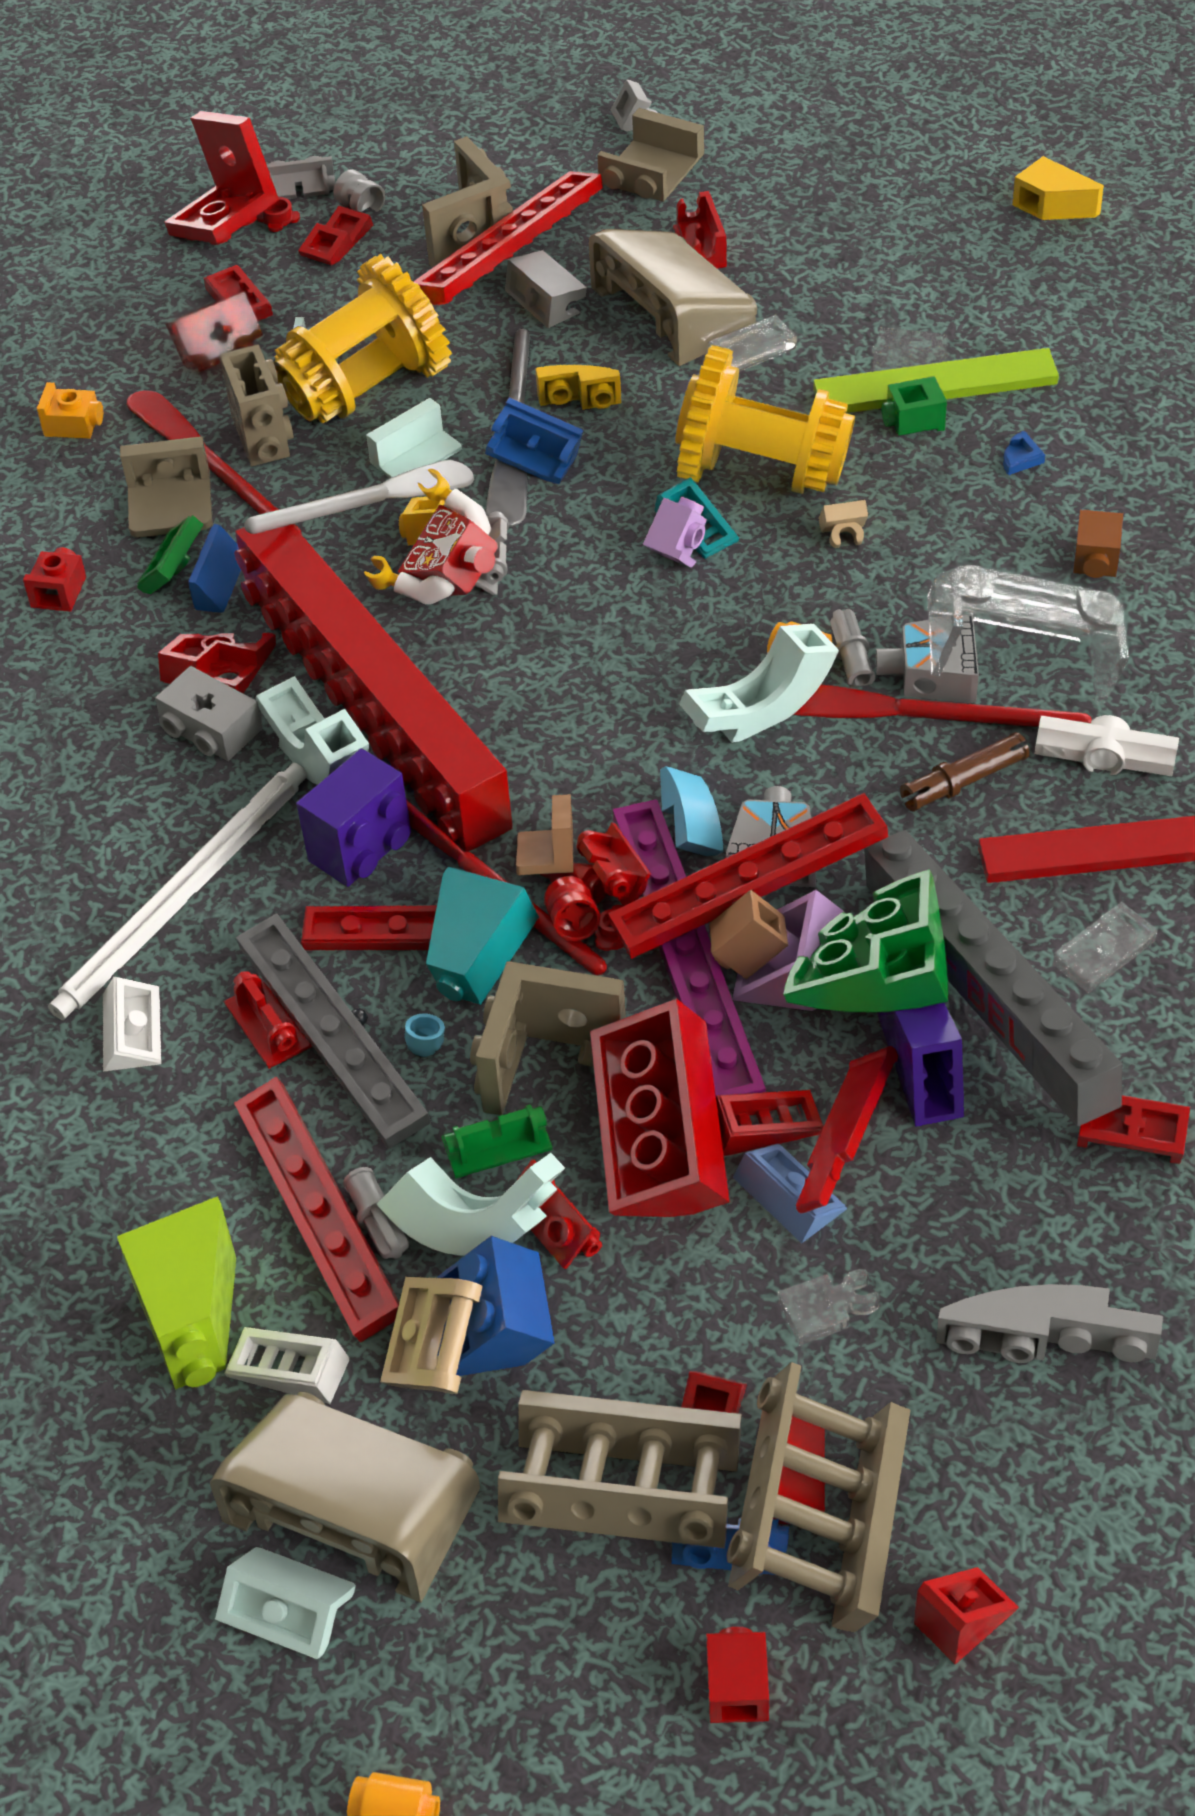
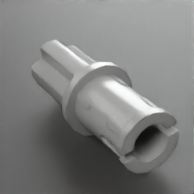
M838 609L833 612V618L830 620L837 643L836 648L839 650L836 657L842 660L847 683L851 688L870 685L875 681L876 676L867 654L869 642L861 635L855 613L850 609L843 611Z
M360 1167L351 1171L345 1177L343 1184L358 1211V1224L361 1228L368 1230L382 1258H392L393 1260L401 1258L402 1253L409 1248V1241L404 1232L378 1207L377 1203L385 1195L376 1181L373 1170L368 1167Z

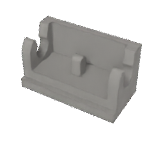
M541 250L508 259L505 291L547 328L580 313L576 308H570L566 311V307L571 301H578L586 297L587 287L546 252Z

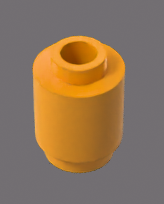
M373 1772L369 1778L362 1776L355 1778L348 1799L347 1816H439L440 1797L432 1795V1787L429 1781Z

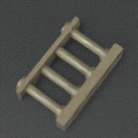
M790 1362L774 1378L768 1377L765 1380L758 1395L757 1408L762 1410L740 1527L734 1534L727 1552V1562L732 1564L728 1587L740 1590L761 1574L763 1570L829 1595L831 1602L835 1604L832 1627L856 1632L879 1616L910 1409L890 1402L873 1417L861 1420L797 1394L801 1365ZM792 1416L856 1441L857 1448L861 1450L858 1468L856 1470L788 1444L787 1440ZM784 1466L847 1491L849 1499H852L849 1520H842L779 1495L778 1489L782 1467ZM773 1518L839 1543L840 1550L844 1551L841 1571L835 1573L768 1547Z
M522 1390L518 1404L519 1447L529 1448L523 1473L499 1472L498 1522L725 1548L728 1497L714 1495L718 1470L736 1472L738 1470L742 1414ZM551 1451L584 1454L578 1480L545 1476ZM606 1458L639 1460L635 1486L602 1483ZM662 1463L695 1467L691 1493L657 1489Z

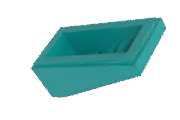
M691 477L657 495L654 508L656 513L663 498L678 503L680 498L684 497L704 507L701 516L707 519L705 525L709 523L712 527L705 530L701 544L695 549L704 559L739 541L738 535ZM717 533L723 536L708 546L704 542V540Z

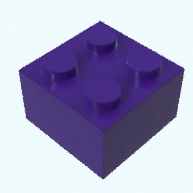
M363 748L359 749L296 803L308 861L346 887H349L359 877L366 878L372 874L378 861L391 849H400L406 843L411 833L402 773Z

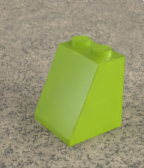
M218 1196L117 1236L134 1289L175 1390L186 1385L189 1387L205 1385L215 1377L217 1372L226 1369L236 1255Z

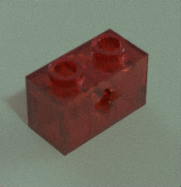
M245 291L232 294L165 324L186 368L197 366L199 372L221 363L218 357L219 354L254 346L253 340L263 336ZM220 327L223 334L219 335L218 339L211 340L209 333H212L215 330L214 328Z

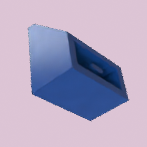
M490 1236L436 1277L462 1279L483 1286L479 1303H473L456 1375L463 1376L524 1366L555 1344L539 1252ZM442 1334V1338H441V1342H440V1346H439V1351H440V1347H441V1343H442V1339H443V1334Z

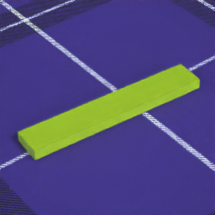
M1043 348L815 379L813 391L815 396L818 389L829 391V399L847 403L846 413L880 409L882 403L887 402L889 384L935 376L945 398L953 399L1058 384L1059 374L1050 349Z

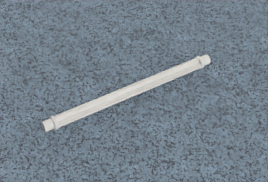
M292 763L284 772H278L250 800V803L245 808L241 809L58 990L59 995L48 1005L51 1013L57 1018L64 1020L75 1008L80 1009L298 791V786L307 778L305 769L297 763Z

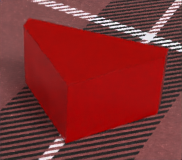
M976 1567L924 1581L917 1590L914 1624L954 1664H957L1019 1607L988 1576Z

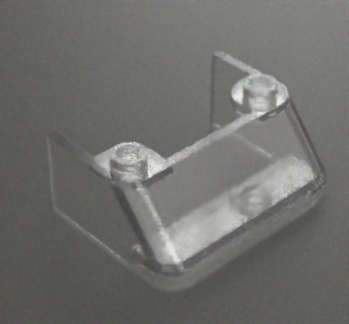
M963 565L938 574L929 589L928 616L931 675L941 676L963 628V615L973 614V621L1076 641H1089L1095 705H1105L1129 660L1123 607L1116 597L1109 592L981 568L975 565Z

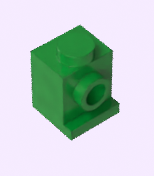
M935 376L888 385L887 402L882 403L881 407L882 418L886 427L894 426L898 436L936 429L937 432L945 430L947 401Z

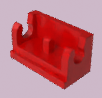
M699 192L697 198L698 208L691 213L685 211L687 207L684 199L681 198L676 206L677 224L673 225L675 234L683 237L687 244L717 269L727 267L726 233L710 192Z
M1122 1095L1120 1108L1080 1126L1077 1146L1087 1148L1088 1142L1122 1147L1170 1156V1163L1180 1164L1184 1155L1190 1107Z

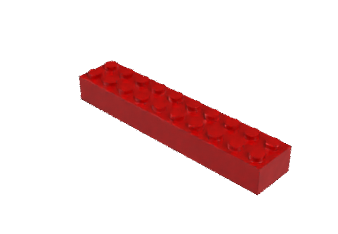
M294 525L257 534L248 533L244 527L236 530L235 534L239 549L234 554L240 569L244 573L245 581L241 582V588L246 600L252 606L257 603L259 604L268 627L271 630L279 628L289 652L292 655L299 653L303 657V663L309 676L313 680L320 678L324 682L325 691L334 706L342 704L359 730L365 731L368 735L369 744L377 758L381 760L386 757L390 761L391 767L402 773L404 787L410 785L414 790V797L421 811L426 815L433 813L437 818L439 828L450 839L456 841L464 851H471L512 830L509 786L505 767Z

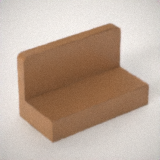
M571 794L552 795V830L518 833L517 875L574 872Z

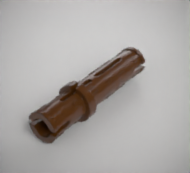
M1014 732L1008 737L960 758L951 764L942 762L934 766L931 773L909 783L902 784L900 786L902 799L916 792L919 793L918 796L905 802V806L910 811L915 812L943 796L950 799L958 795L961 788L1021 760H1026L1030 753L1028 744L1015 751L1010 749L1025 741V738L1020 733Z

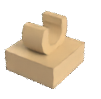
M861 500L823 506L819 516L820 528L822 533L831 532L829 540L834 548L840 547L841 539L839 534L842 532L851 533L855 544L861 545L864 538L862 527L868 518L866 501Z

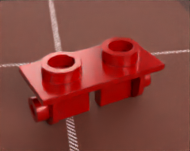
M611 822L606 834L587 830L578 836L577 851L589 863L594 864L593 869L603 882L605 892L610 896L617 897L623 906L638 900L640 895L646 890L651 873L616 823Z
M243 971L234 978L235 996L225 1000L224 1004L268 1069L312 1047L264 981H261L258 975Z
M531 1160L519 1178L537 1162ZM553 1180L551 1183L557 1188L556 1192L539 1207L547 1217L533 1227L531 1231L562 1268L567 1269L577 1254L583 1252L586 1257L595 1255L601 1249L602 1242L599 1240L600 1232L597 1228L589 1224L556 1186L555 1180Z

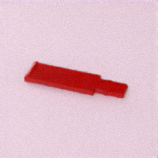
M893 1046L885 1047L850 1061L847 1075L807 1163L811 1171L805 1179L804 1187L796 1203V1209L799 1213L803 1214L826 1206L837 1181L840 1179V1173L844 1164L853 1160L893 1064L898 1060L897 1051Z

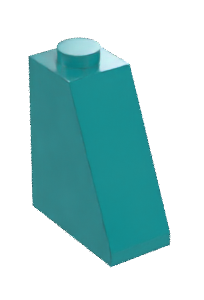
M447 867L442 877L426 965L436 981V988L442 995L453 1001L463 999L476 1004H482L504 971L506 962H510L539 918L524 887Z

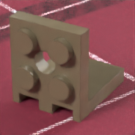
M467 136L454 141L459 191L422 204L428 260L432 268L513 211V207L507 202L506 189L511 188L510 180L505 176L504 171L500 167H496L488 159L485 151L482 148H478ZM469 221L468 227L463 232L456 234L458 227L462 223Z
M507 961L496 995H489L485 1003L483 1021L486 1026L483 1035H475L471 1046L470 1062L472 1065H477L474 1091L475 1094L481 1095L483 1112L503 1115L527 1037L582 1045L584 1040L591 1041L590 1031L626 1018L624 980Z

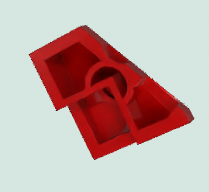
M219 633L210 636L180 634L158 652L160 681L171 684L188 667L192 666L244 694L274 649L276 635L262 633V638L256 643H235L234 633ZM224 673H235L238 675L234 679L219 677Z

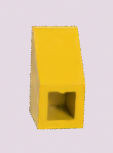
M1042 156L1015 176L1012 205L1041 220L1095 218L1101 212L1104 185Z

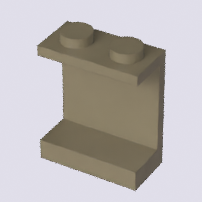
M638 108L632 115L633 141L620 156L600 151L597 155L598 174H601L602 184L611 189L618 188L638 194L642 198H653L664 202L704 155V125Z

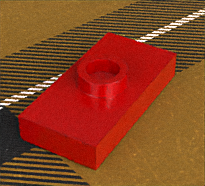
M238 265L204 278L205 289L238 329L273 315L270 302Z

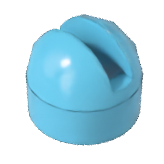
M417 1014L410 1017L405 1024L407 1048L417 1056L427 1057L433 1055L435 1051L441 1048L444 1041L445 1026L443 1021L431 1014Z

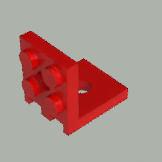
M200 111L190 119L216 186L164 223L170 236L219 245L227 242L231 238V234L240 227L255 222L257 215L277 202L279 198L250 117Z

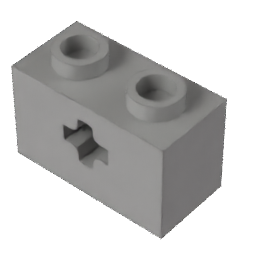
M192 666L188 667L155 697L160 716L159 722L164 731L174 738L182 736L192 741L197 749L207 756L215 754L229 761L263 729L256 700Z

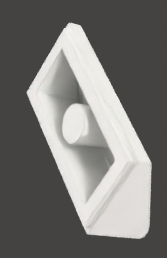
M113 977L103 993V1071L161 1064L159 986Z

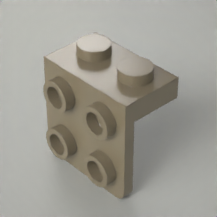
M202 436L120 446V458L128 487V521L131 536L138 538L168 534L169 530L192 515L204 524L201 530L212 526L210 470Z

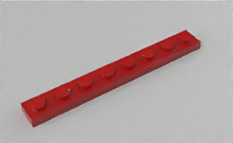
M569 171L413 282L420 286V289L432 305H443L451 302L455 295L473 286V282L484 274L492 272L494 267L502 261L513 257L517 250L524 245L532 243L535 237L543 231L551 229L552 225L561 218L569 216L571 211L580 204L588 202L591 196L603 188L601 174Z

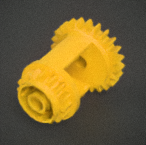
M382 254L374 256L359 266L357 282L360 285L357 298L309 330L301 326L295 327L287 333L286 343L275 349L277 355L274 356L276 361L273 363L277 373L278 384H283L289 403L308 421L318 418L321 423H324L336 415L340 418H346L355 411L356 397L362 395L403 366L409 370H417L419 373L423 372L425 377L428 378L442 371L451 362L449 356L452 355V352L447 347L450 342L442 334L445 328L440 324L438 314L435 312L430 300L420 289V286L411 280L409 273L403 274L397 262L393 264L388 256L386 258ZM375 333L377 339L340 364L336 362L335 359Z
M711 345V348L709 347L708 353L705 355L703 366L701 365L700 374H693L689 381L681 407L675 443L680 444L677 477L683 479L691 477L695 482H699L704 469L713 470L723 445L796 464L792 492L802 494L805 487L824 492L827 483L837 486L855 422L854 415L846 414L847 403L829 399V391L818 389L810 415L737 397L735 394L739 368L731 366L733 351Z

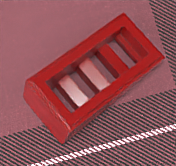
M810 1090L716 1096L724 1156L819 1135L824 1127ZM801 1104L807 1121L793 1122L788 1107L797 1105L798 1108V1105ZM777 1110L781 1123H773L770 1111ZM757 1115L759 1124L752 1125L749 1116Z

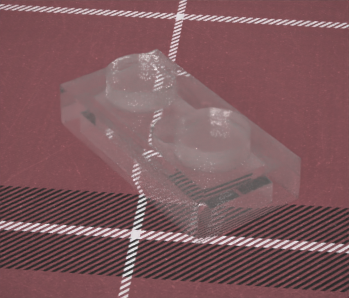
M774 315L709 341L708 349L709 347L711 348V345L731 349L733 351L731 366L739 368L740 372L796 349L797 336L777 315Z
M1120 902L1054 953L1053 965L1086 992L1090 993L1156 941L1158 929L1123 902Z

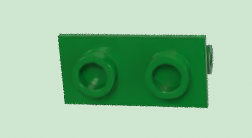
M531 1104L525 1105V1109L498 1116V1120L491 1122L484 1120L460 1128L457 1125L453 1126L452 1132L441 1136L455 1179L553 1150L545 1129L547 1122L542 1106L532 1108Z

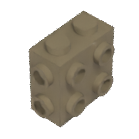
M259 344L219 354L231 417L251 467L290 457L287 440L294 439L293 430L288 415L283 416V408L288 407V401L283 384H275L278 383V378L273 360H265Z

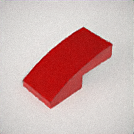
M338 206L326 225L316 223L298 250L300 256L329 265L338 263L373 226L371 216Z

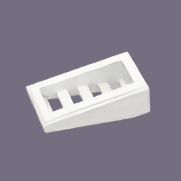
M244 1327L224 1374L229 1378L297 1395L298 1392H307L319 1398L323 1403L331 1404L350 1359L336 1339ZM258 1346H265L266 1349L259 1366H249ZM279 1350L284 1351L285 1353L278 1369H271ZM299 1356L305 1357L300 1372H292Z

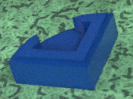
M1025 431L1011 438L1010 444L1003 455V466L1008 475L1045 462V454Z

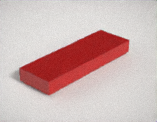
M437 905L306 906L301 945L305 950H429Z

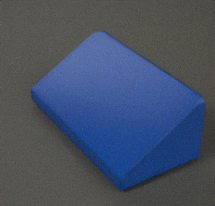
M214 524L211 527L188 581L195 610L224 612L241 571L234 554L239 549L238 544L219 524Z

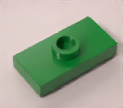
M192 515L169 530L137 582V588L143 593L152 594L170 581L173 575H177L189 562L191 556L187 554V551L204 524Z

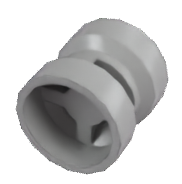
M354 169L345 171L334 185L333 193L335 200L346 208L362 212L370 207L378 212L384 205L385 191L382 186L368 180L359 171Z

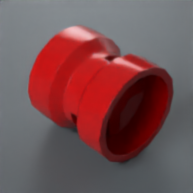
M567 876L555 880L548 886L544 894V904L557 934L569 941H581L590 937L597 930L601 915L588 885L580 878Z

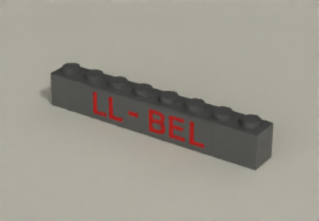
M903 830L864 848L866 886L872 894L876 890L895 881L930 869L938 899L949 983L1072 1122L1079 1127L1120 1108L1122 1103L1123 1069L1121 1061L906 830Z

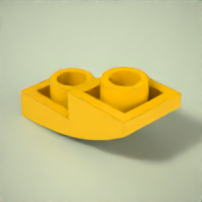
M554 365L535 368L537 395L540 406L548 404L562 405L573 400H580L582 410L590 408L604 409L610 405L621 404L619 370L590 365Z

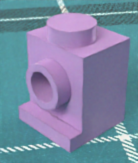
M681 497L678 503L663 498L643 545L661 556L692 568L696 561L690 556L693 549H696L701 544L705 534L704 525L707 519L701 516L704 507L684 497Z

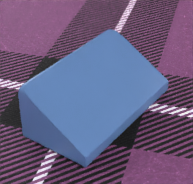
M780 1144L746 1152L733 1176L750 1195L801 1243L847 1210L845 1205L832 1194L826 1206L803 1214L799 1213L796 1209V1203L804 1187L805 1179L810 1172Z

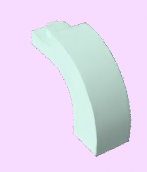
M815 624L780 626L766 657L749 675L727 686L685 690L679 705L703 732L721 730L732 743L742 741L788 719L799 710L822 684L839 650Z
M295 676L256 695L259 710L279 737V747L293 763H297L305 769L307 779L312 783L318 785L359 749L363 748L367 752L369 751L368 741L347 711L343 709L324 718Z
M550 1153L531 1166L502 1196L481 1197L473 1195L456 1185L430 1157L409 1170L377 1205L399 1229L419 1243L443 1253L465 1256L490 1236L513 1243L547 1216L539 1207L556 1192L557 1188L551 1182L565 1167Z

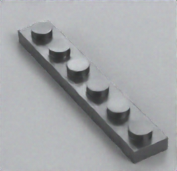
M277 913L236 937L241 951L388 1149L431 1123L426 1109Z

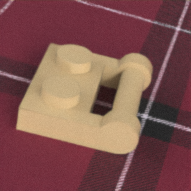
M405 1277L380 1382L400 1388L434 1390L458 1394L461 1377L456 1375L472 1306L473 1303H479L483 1286L471 1281L454 1278ZM442 1334H443V1339H442V1343H441V1347H440V1351H439V1346H440V1342H441V1338H442Z

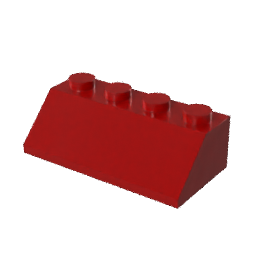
M674 999L590 1031L609 1213L614 1216L675 1217L694 1215L729 1203L706 1021L681 1001Z

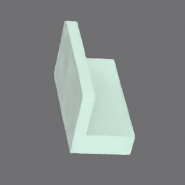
M431 398L426 399L366 435L370 463L389 478L418 467L443 461L462 449V445L443 431L440 405Z
M255 1547L227 1567L215 1620L318 1659L324 1654L329 1644L337 1609L352 1598L356 1585L279 1554Z

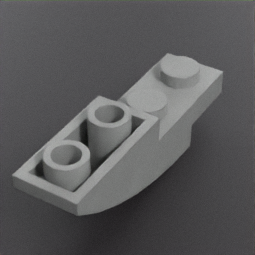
M1055 1284L1019 1286L972 1296L940 1308L936 1343L947 1344L949 1349L960 1354H973L978 1350L1001 1353L1005 1359L1015 1363H1027L1033 1359L1044 1360L1047 1342L1057 1343L1060 1348L1071 1353H1085L1090 1349L1112 1352L1115 1357L1126 1362H1139L1145 1358L1156 1360L1162 1332L1163 1316L1108 1307L1110 1288Z

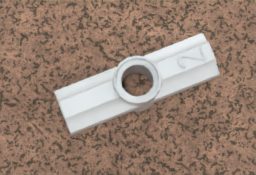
M1112 715L1096 717L1091 723L1041 716L1034 754L1080 761L1091 772L1094 769L1111 771L1110 775H1116L1122 769L1172 776L1179 738L1130 730V727L1124 720Z

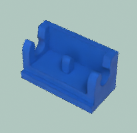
M509 397L505 407L492 426L491 431L495 433L487 444L485 454L545 481L560 484L577 457L583 430Z

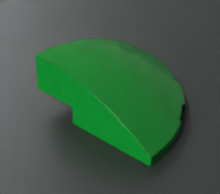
M930 869L910 875L876 890L873 893L874 903L855 916L852 913L842 912L822 928L818 933L820 946L812 953L810 959L805 956H798L789 972L783 993L786 1002L816 1009L844 1012H888L916 1009L948 1002V978L943 929L934 879Z

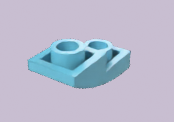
M667 766L661 768L662 811L674 815L676 848L704 856H716L724 852L717 808L709 788L702 777Z

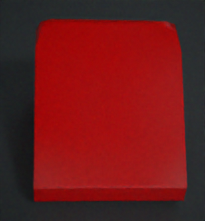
M690 1371L681 1407L738 1414L747 1384L698 1371Z

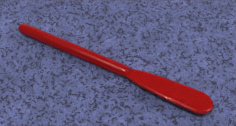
M138 391L128 397L127 407L166 439L176 440L201 437L190 422L161 394L154 391ZM204 443L209 470L259 514L279 510ZM293 524L302 535L301 529L296 524Z
M822 684L810 699L793 714L826 718H878L899 715L1039 727L1041 716L1091 723L1092 721L1091 716L1081 712L897 699L880 693Z
M407 801L410 827L441 851L457 860L461 869L469 873L507 882L473 853L463 851L438 826ZM532 902L539 916L533 926L591 974L599 976L605 973L607 963L601 956L582 941H569L559 936L554 928L551 917Z

